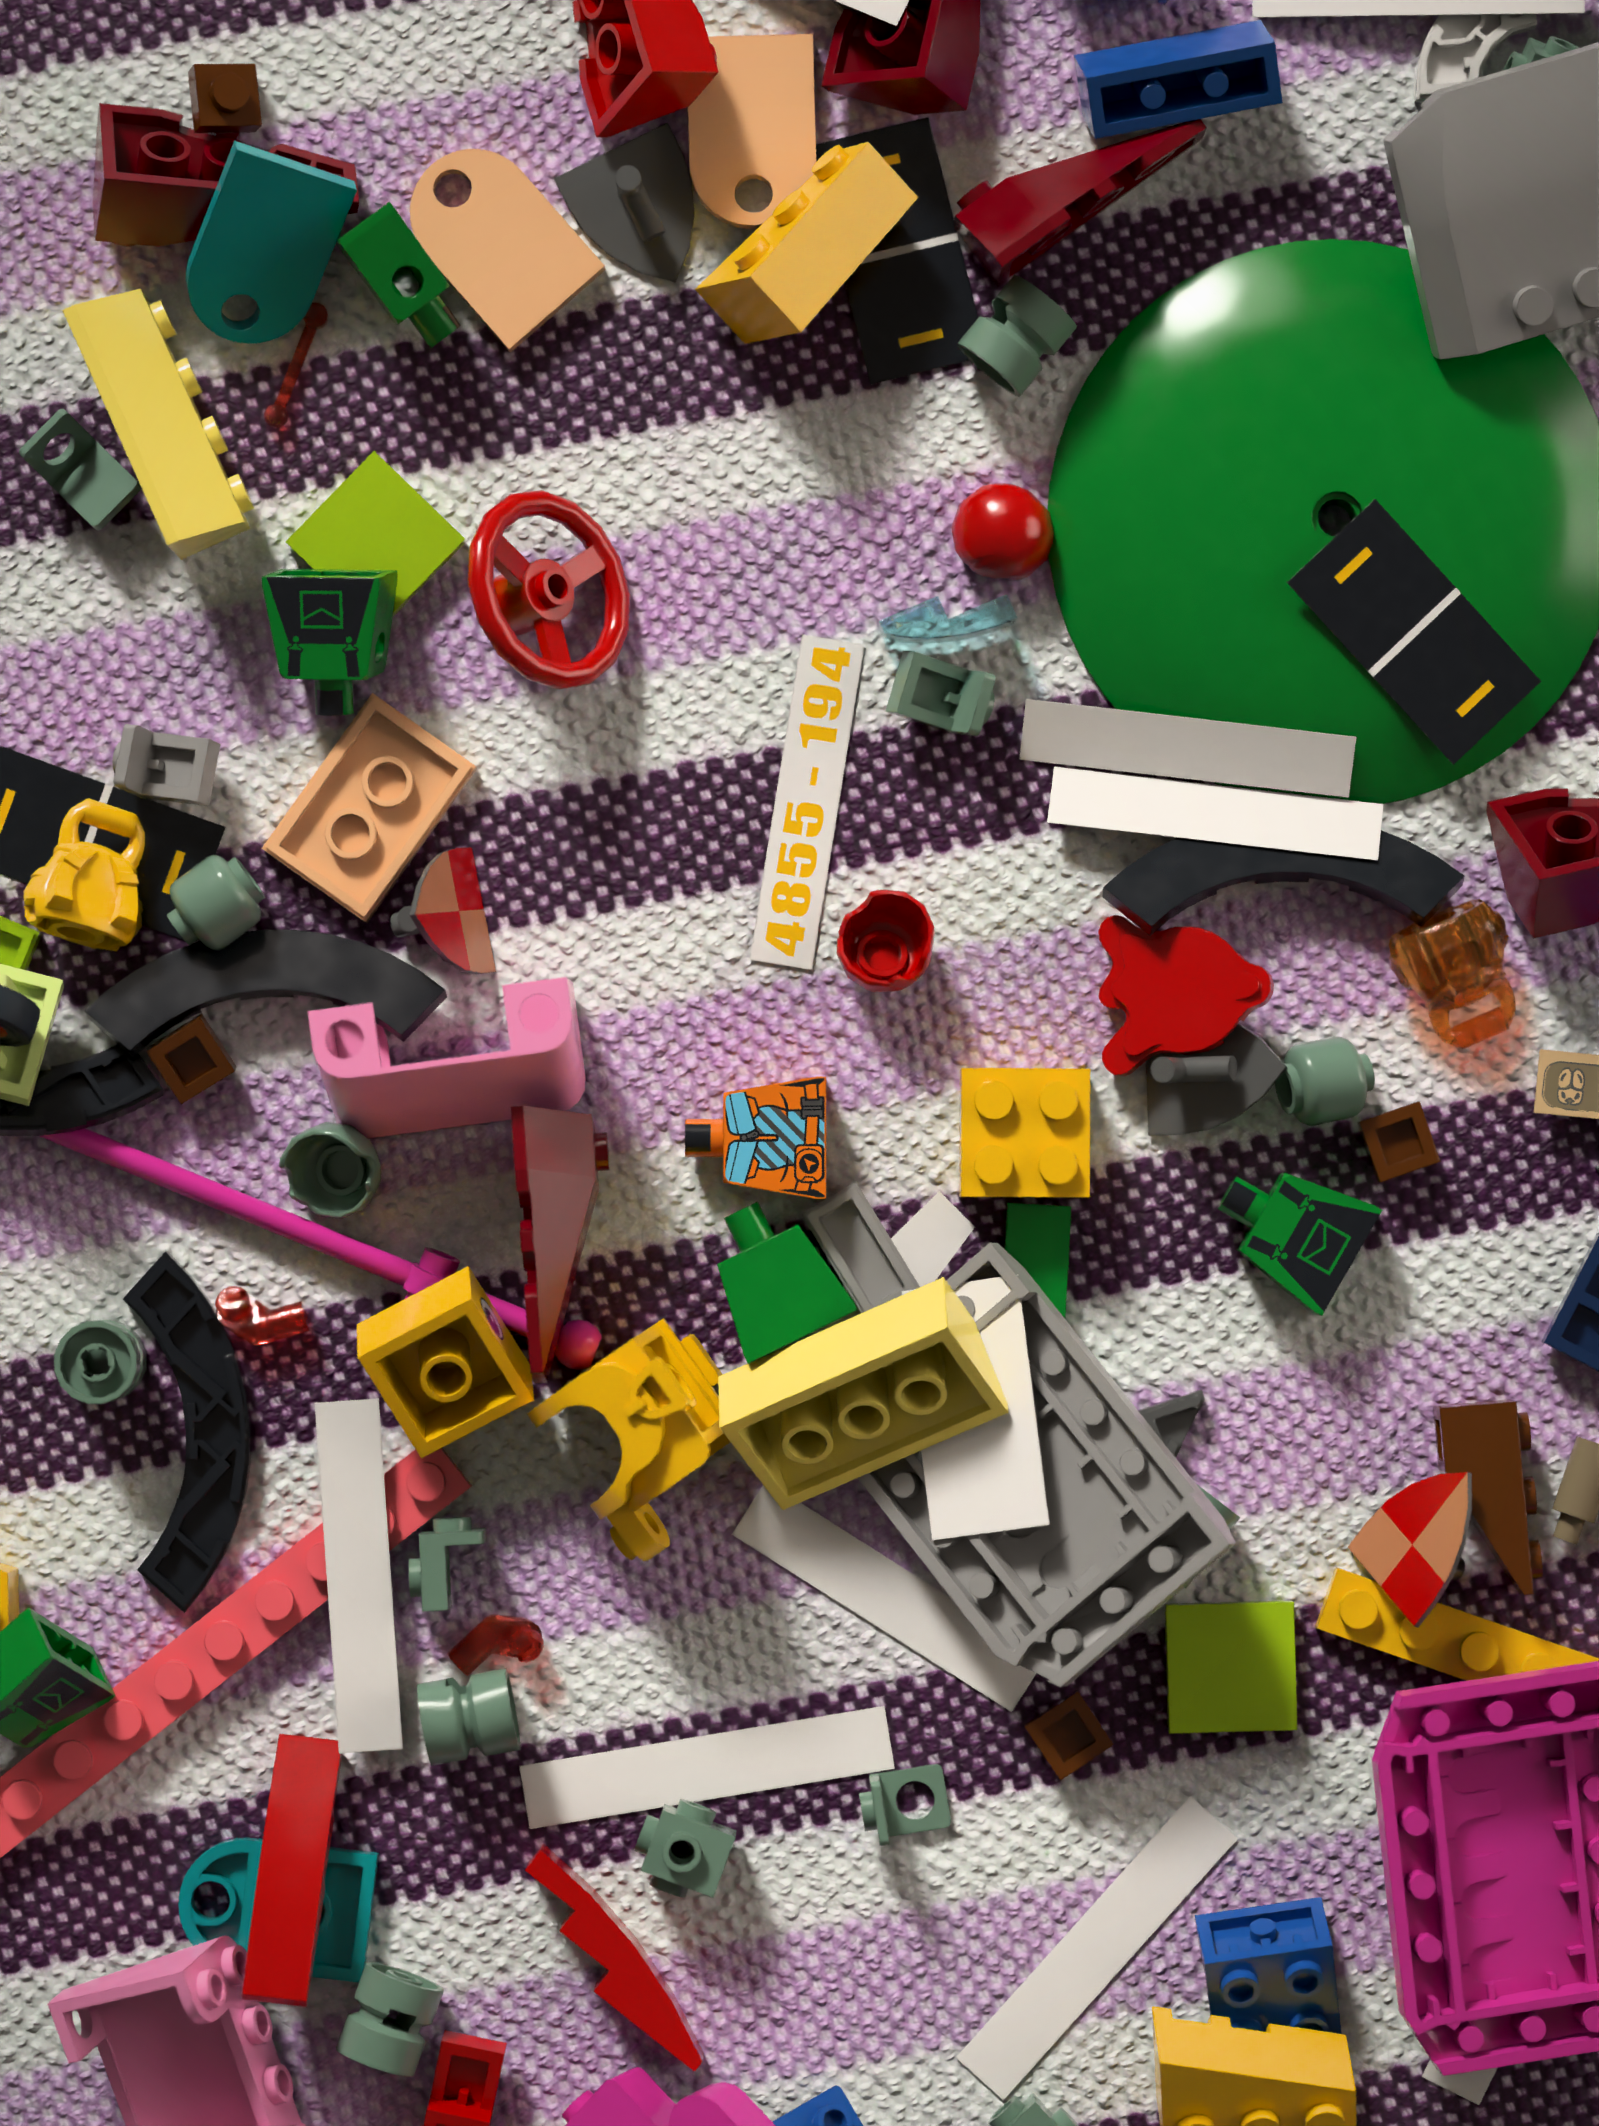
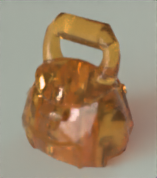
M1480 899L1470 900L1438 912L1422 927L1414 923L1392 935L1389 941L1391 954L1389 966L1399 979L1398 982L1403 987L1412 989L1426 1002L1425 1007L1428 1009L1431 1025L1439 1038L1444 1043L1461 1050L1509 1030L1516 1012V999L1513 988L1506 978V972L1503 971L1504 949L1508 944L1509 937L1506 933L1505 920L1499 912L1493 911L1489 905ZM1490 993L1500 1002V1007L1450 1027V1010L1469 1006Z

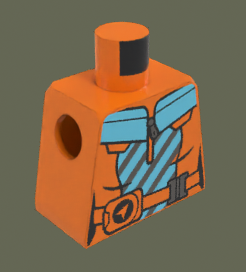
M811 1077L723 1093V1119H685V1157H723V1183L814 1199H826V1077Z

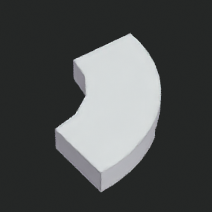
M1536 14L1439 15L1426 36L1419 54L1414 79V103L1424 102L1436 90L1480 78L1482 76V68L1495 48L1510 36L1536 28Z

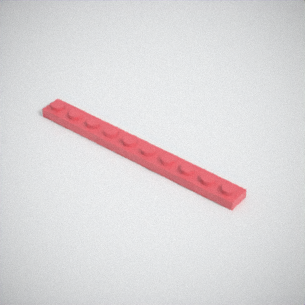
M443 1448L423 1458L419 1456L415 1449L384 1474L389 1551L472 1487V1484ZM323 1523L112 1689L116 1695L113 1699L52 1735L0 1776V1858L328 1600Z

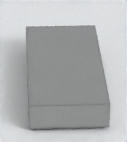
M856 1181L801 1214L861 1313L902 1296V1291L920 1288Z

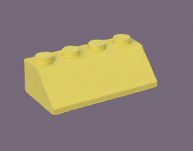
M136 289L75 304L63 309L65 318L167 546L182 560L249 530L250 526L244 513L254 509L253 503L240 475L236 474L228 478L218 455L228 451L227 445L213 415L202 420L192 397L201 394L202 390L187 357L177 362L174 359L166 339L177 334L162 301L158 300L150 304L143 291Z
M944 1277L718 1377L719 1428L782 1510L1008 1413V1403L976 1323Z

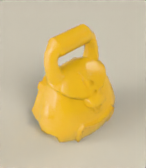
M90 798L70 808L63 819L58 837V845L54 847L53 856L45 866L38 868L30 876L31 879L23 891L27 922L38 928L40 932H45L92 949L99 948L117 951L120 946H126L130 943L142 927L141 912L143 907L138 896L137 886L139 882L136 869L141 861L145 847V831L138 816L135 813ZM81 822L129 838V844L119 854L105 846L80 841L78 833L79 823Z

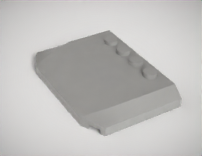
M1599 42L1436 90L1420 105L1422 109L1399 131L1393 130L1383 139L1433 357L1441 360L1480 354L1599 317Z
M990 1242L946 1281L955 1291L964 1282L1002 1277L1011 1288V1292L975 1322L978 1331H981L1018 1298L1022 1301L1050 1525L932 1540L921 1451L863 1475L858 1479L996 1657L1012 1665L1029 1669L1049 1679L1048 1682L1058 1687H1065L1233 1547L1236 1542L1221 1514L1027 1270L998 1243ZM958 1296L970 1315L973 1316L975 1312L973 1300L968 1296Z

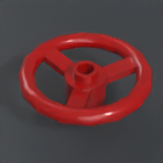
M543 490L509 494L483 515L469 547L468 588L477 622L494 650L504 661L528 680L555 689L591 684L616 663L629 632L630 592L621 558L603 528L575 502ZM541 516L561 523L582 542L585 549L562 564L544 558L529 563L503 536L504 530L519 518ZM495 567L501 575L493 579ZM599 573L605 596L604 627L595 648L580 661L571 662L561 620L568 616L573 608L574 588ZM535 630L542 657L536 655L517 636Z

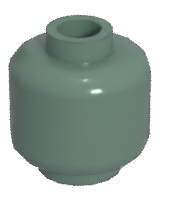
M211 855L172 883L170 897L176 908L168 913L167 917L189 946L200 939L208 948L221 950L260 921L262 914L258 903L265 899V895L236 857L227 862L218 855Z
M1334 1036L1292 1046L1286 1052L1283 1060L1287 1069L1275 1083L1276 1094L1282 1109L1287 1114H1294L1301 1123L1315 1126L1352 1118L1359 1114L1364 1108L1367 1091H1371L1374 1088L1375 1076L1372 1063L1365 1053L1359 1054L1354 1045L1346 1038Z

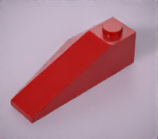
M576 0L572 2L574 23H586L589 58L578 60L580 82L596 138L611 137L690 106L719 73L715 48L709 41L703 18L692 0Z

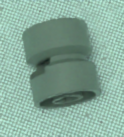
M1013 275L991 303L994 315L991 318L980 316L957 343V347L978 369L1011 394L1020 397L1042 371L1040 357L1043 354L1055 355L1076 330L1077 325L1059 305L1040 289L1022 277Z
M93 1320L72 1327L60 1339L54 1354V1372L60 1386L72 1398L86 1404H105L129 1395L141 1383L147 1369V1352L141 1337L130 1326L116 1320Z
M507 1668L471 1674L466 1686H460L454 1678L417 1684L422 1731L431 1766L466 1760L470 1749L475 1747L484 1756L521 1749L515 1701Z
M366 1962L354 1994L360 2009L357 2012L347 2014L336 2050L342 2055L368 2067L399 2076H414L425 2046V2039L419 2033L420 2028L432 2025L444 1989L424 1977L382 1963ZM390 2009L398 2011L396 2019L387 2017Z

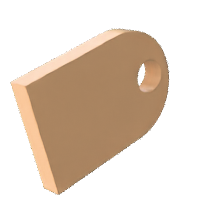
M813 34L708 37L716 51L719 73L695 101L688 106L689 167L692 185L700 202L713 216L728 225L742 229H758L787 196L798 190L814 174L811 171L816 163ZM747 180H761L772 191L773 196L770 204L760 212H747L735 200L737 188Z
M465 149L452 152L431 164L415 186L410 203V221L414 236L444 278L510 353L606 270L605 265L528 177L513 162L500 154L482 149ZM449 174L462 175L471 183L470 197L464 204L458 207L444 206L435 197L437 183L441 178Z

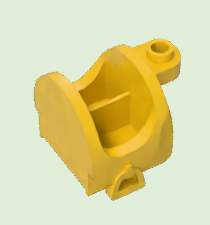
M664 1318L625 1343L527 1413L537 1428L566 1407L582 1405L594 1408L602 1413L620 1438L622 1449L620 1469L610 1488L590 1506L600 1520L607 1517L613 1525L610 1528L612 1540L619 1551L629 1560L638 1557L643 1561H649L670 1545L667 1530L649 1504V1501L703 1465L710 1456L730 1443L729 1439L719 1428V1396L712 1387L718 1384V1377L722 1375L721 1371L694 1334L687 1335L680 1342Z

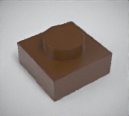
M194 64L189 69L188 79L194 133H254L262 126L256 64Z
M202 1013L148 1046L146 1051L181 1105L236 1070L235 1063Z
M1420 1101L1357 1122L1378 1183L1441 1162Z
M1075 1690L1024 1725L1060 1780L1114 1745L1078 1690Z

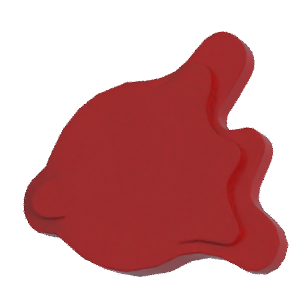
M1117 915L1107 917L1101 923L1098 930L1099 940L1111 956L1113 962L1111 971L1099 990V999L1104 1006L1111 1009H1121L1126 1014L1125 1024L1107 1043L1102 1052L1104 1066L1114 1075H1130L1145 1061L1158 1054L1176 1053L1190 1055L1208 1052L1224 1043L1222 1040L1234 1030L1240 1020L1244 1021L1253 1010L1266 1005L1273 995L1274 983L1270 973L1263 967L1249 963L1227 941L1211 931L1199 927H1173L1156 931L1149 936L1127 918Z

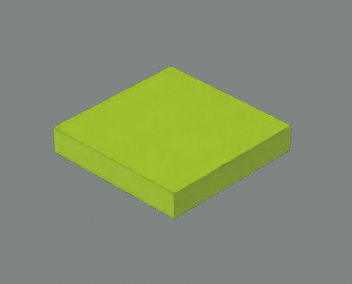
M375 451L357 467L286 541L287 545L312 569L397 570L398 580L393 617L467 542L450 523Z
M1293 1601L1165 1604L1169 1734L1297 1730Z

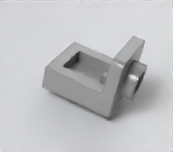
M125 724L121 741L117 744L113 753L114 786L141 798L209 806L221 744L207 738L156 733L139 725Z

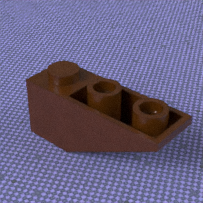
M1513 1400L1433 1406L1438 1470L1441 1474L1472 1473V1512L1470 1518L1515 1590L1523 1595L1534 1594L1532 1579L1542 1578L1543 1566L1540 1543L1538 1540L1529 1541L1527 1515H1535L1537 1513L1533 1476L1523 1477L1521 1451L1531 1450V1430L1528 1413H1518L1517 1401Z

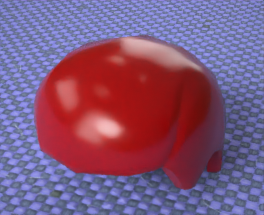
M995 483L981 486L959 504L951 526L955 551L961 560L970 567L971 571L987 578L1021 580L1030 576L1048 560L1054 539L1050 512L1033 493L1013 484Z
M891 890L872 891L859 907L844 916L838 931L837 956L847 977L871 992L903 990L918 980L930 965L935 928L925 905L908 893Z

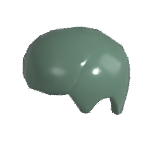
M324 1122L300 1132L291 1139L279 1162V1167L284 1169L288 1176L289 1196L297 1202L308 1206L312 1212L322 1217L344 1219L369 1206L381 1182V1164L374 1144L352 1125Z

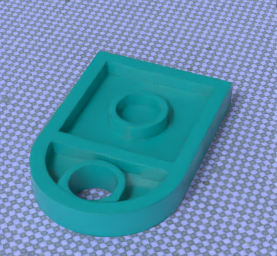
M234 140L186 267V285L189 299L200 321L216 335L229 341L244 344H256L274 340L297 326L308 312L357 192L355 181ZM235 295H247L257 302L255 312L245 320H231L222 313L224 303Z
M243 1837L220 1842L206 1850L187 1871L180 1888L178 1908L183 1930L193 1946L227 1935L247 1952L263 1839ZM330 1847L325 1875V1894L311 1977L359 1983L367 1958L379 1853ZM214 1881L220 1883L228 1891L230 1904L224 1914L217 1917H209L197 1909L194 1902V1893L196 1888L204 1882Z

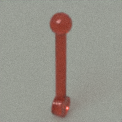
M312 303L304 316L305 327L275 403L269 405L264 411V421L272 428H280L287 423L289 414L286 407L317 329L323 328L328 322L327 309L320 303Z

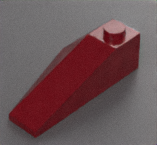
M909 0L897 26L863 12L857 15L853 11L844 9L834 28L821 86L828 92L913 115L967 111L980 51L981 0Z
M99 103L93 186L95 241L112 242L116 245L127 247L135 245L160 247L195 241L234 140L244 143L239 140L240 133H216V135L194 133V129L182 126L184 115L164 109ZM285 144L273 146L269 151L261 149L355 181L357 192L348 214L358 213L359 194L355 164Z
M1201 119L1186 121L1008 177L995 187H992L988 180H986L958 200L957 204L961 211L955 215L953 226L996 286L999 287L1013 277V275H1016L1201 141L1207 127Z
M1542 789L1487 802L1486 812L1506 896L1532 938L1557 934L1599 922V798H1569L1568 789Z
M511 1106L516 1192L519 1195L520 1208H523L524 1219L520 1221L519 1232L524 1272H527L524 1296L530 1373L534 1384L547 1383L599 1191L598 1171L610 1170L607 1132L595 1133L592 1114L531 1106Z

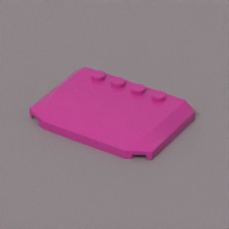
M1599 1661L1396 1691L1372 1757V1769L1399 2013L1436 2069L1443 2076L1599 2051Z

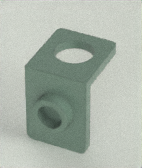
M59 409L19 450V455L96 530L103 529L141 490L140 483L65 409ZM69 433L70 442L66 450L55 459L44 460L43 453L49 441L59 434Z
M939 1764L869 1774L871 1791L859 1793L865 1831L878 1830L880 1846L890 1845L889 1837L947 1828L951 1824L943 1769ZM912 1781L926 1784L934 1794V1805L931 1811L924 1817L916 1819L903 1815L896 1804L899 1789L904 1784Z

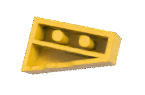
M869 142L847 148L837 145L822 155L812 167L811 171L814 174L798 190L787 196L776 207L773 214L695 288L696 292L744 344L802 332L918 199L917 195Z
M1152 2006L1156 2098L1160 2126H1357L1356 2089L1345 2034L1270 2023L1267 2026L1266 2032L1231 2027L1229 2017L1210 2015L1208 2023L1174 2019L1171 2009Z

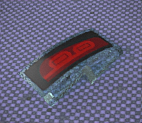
M1006 594L948 619L939 597L936 596L879 621L878 628L885 640L903 643H943L993 633L1015 624L1017 616Z

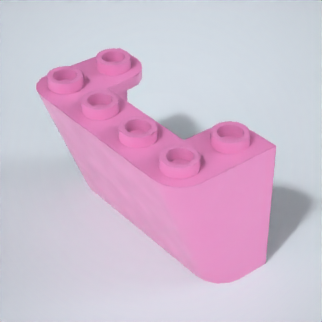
M568 977L502 985L510 1050L396 1066H391L388 1039L384 1028L376 1023L373 1003L308 1011L313 1053L336 1122L352 1125L367 1139L512 1120L511 1106H531L562 1111L570 1110L580 1101L585 1091L586 1079L573 982Z
M224 1935L64 1989L48 2003L68 2063L81 2061L96 2046L98 2047L125 2126H306L301 2122L293 2099V2082L290 2072L286 2066L281 2064L272 2040V2022L268 2011L258 2001L242 2000L247 1952L242 1946L237 1945L231 1937ZM74 2010L78 2011L81 2020L80 2035L73 2022L72 2011Z

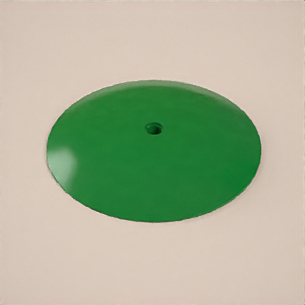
M1341 239L1295 241L1259 248L1225 259L1202 270L1161 295L1127 325L1106 349L1086 378L1068 414L1056 449L1049 483L1047 510L1051 516L1054 539L1048 559L1056 599L1067 632L1083 665L1112 706L1119 710L1356 737L1349 797L1212 782L1216 785L1377 804L1403 801L1440 789L1475 772L1504 753L1531 730L1568 686L1580 668L1596 636L1599 627V421L1580 381L1560 351L1545 334L1480 354L1441 360L1433 357L1408 249L1375 242ZM1376 499L1541 680L1527 696L1454 765L1287 584L1299 570L1335 537L1325 533L1319 525L1318 512L1321 508L1328 505H1338L1347 511L1352 521Z

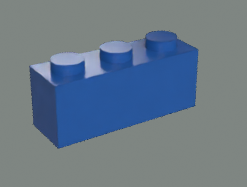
M1261 20L1074 55L1082 116L1094 139L1283 103L1275 41Z

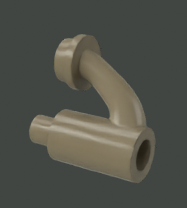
M1578 1436L1574 1442L1552 1509L1561 1512L1553 1537L1576 1545L1585 1521L1595 1524L1599 1512V1444Z

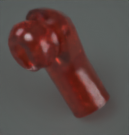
M238 1286L224 1288L215 1300L216 1316L222 1326L250 1345L259 1346L310 1331L302 1301L270 1310L249 1295L245 1289Z
M492 1614L485 1617L447 1652V1655L465 1675L469 1676L492 1654L516 1657L519 1662L527 1663L534 1661L543 1651L544 1640L539 1626L529 1619Z

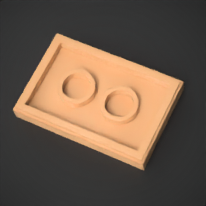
M372 693L262 849L368 923L474 774L477 767Z

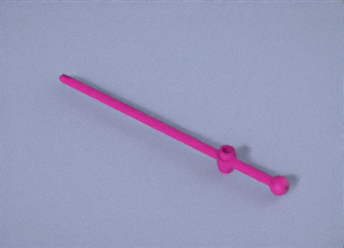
M86 1128L72 1132L40 1136L399 1284L407 1290L404 1299L456 1273L460 1264V1260L429 1247L424 1248L419 1263L409 1262ZM486 1293L507 1329L528 1338L526 1309ZM579 1319L568 1321L566 1325H562L555 1355L560 1363L570 1369H587L594 1360L602 1340V1335L597 1327L588 1321Z

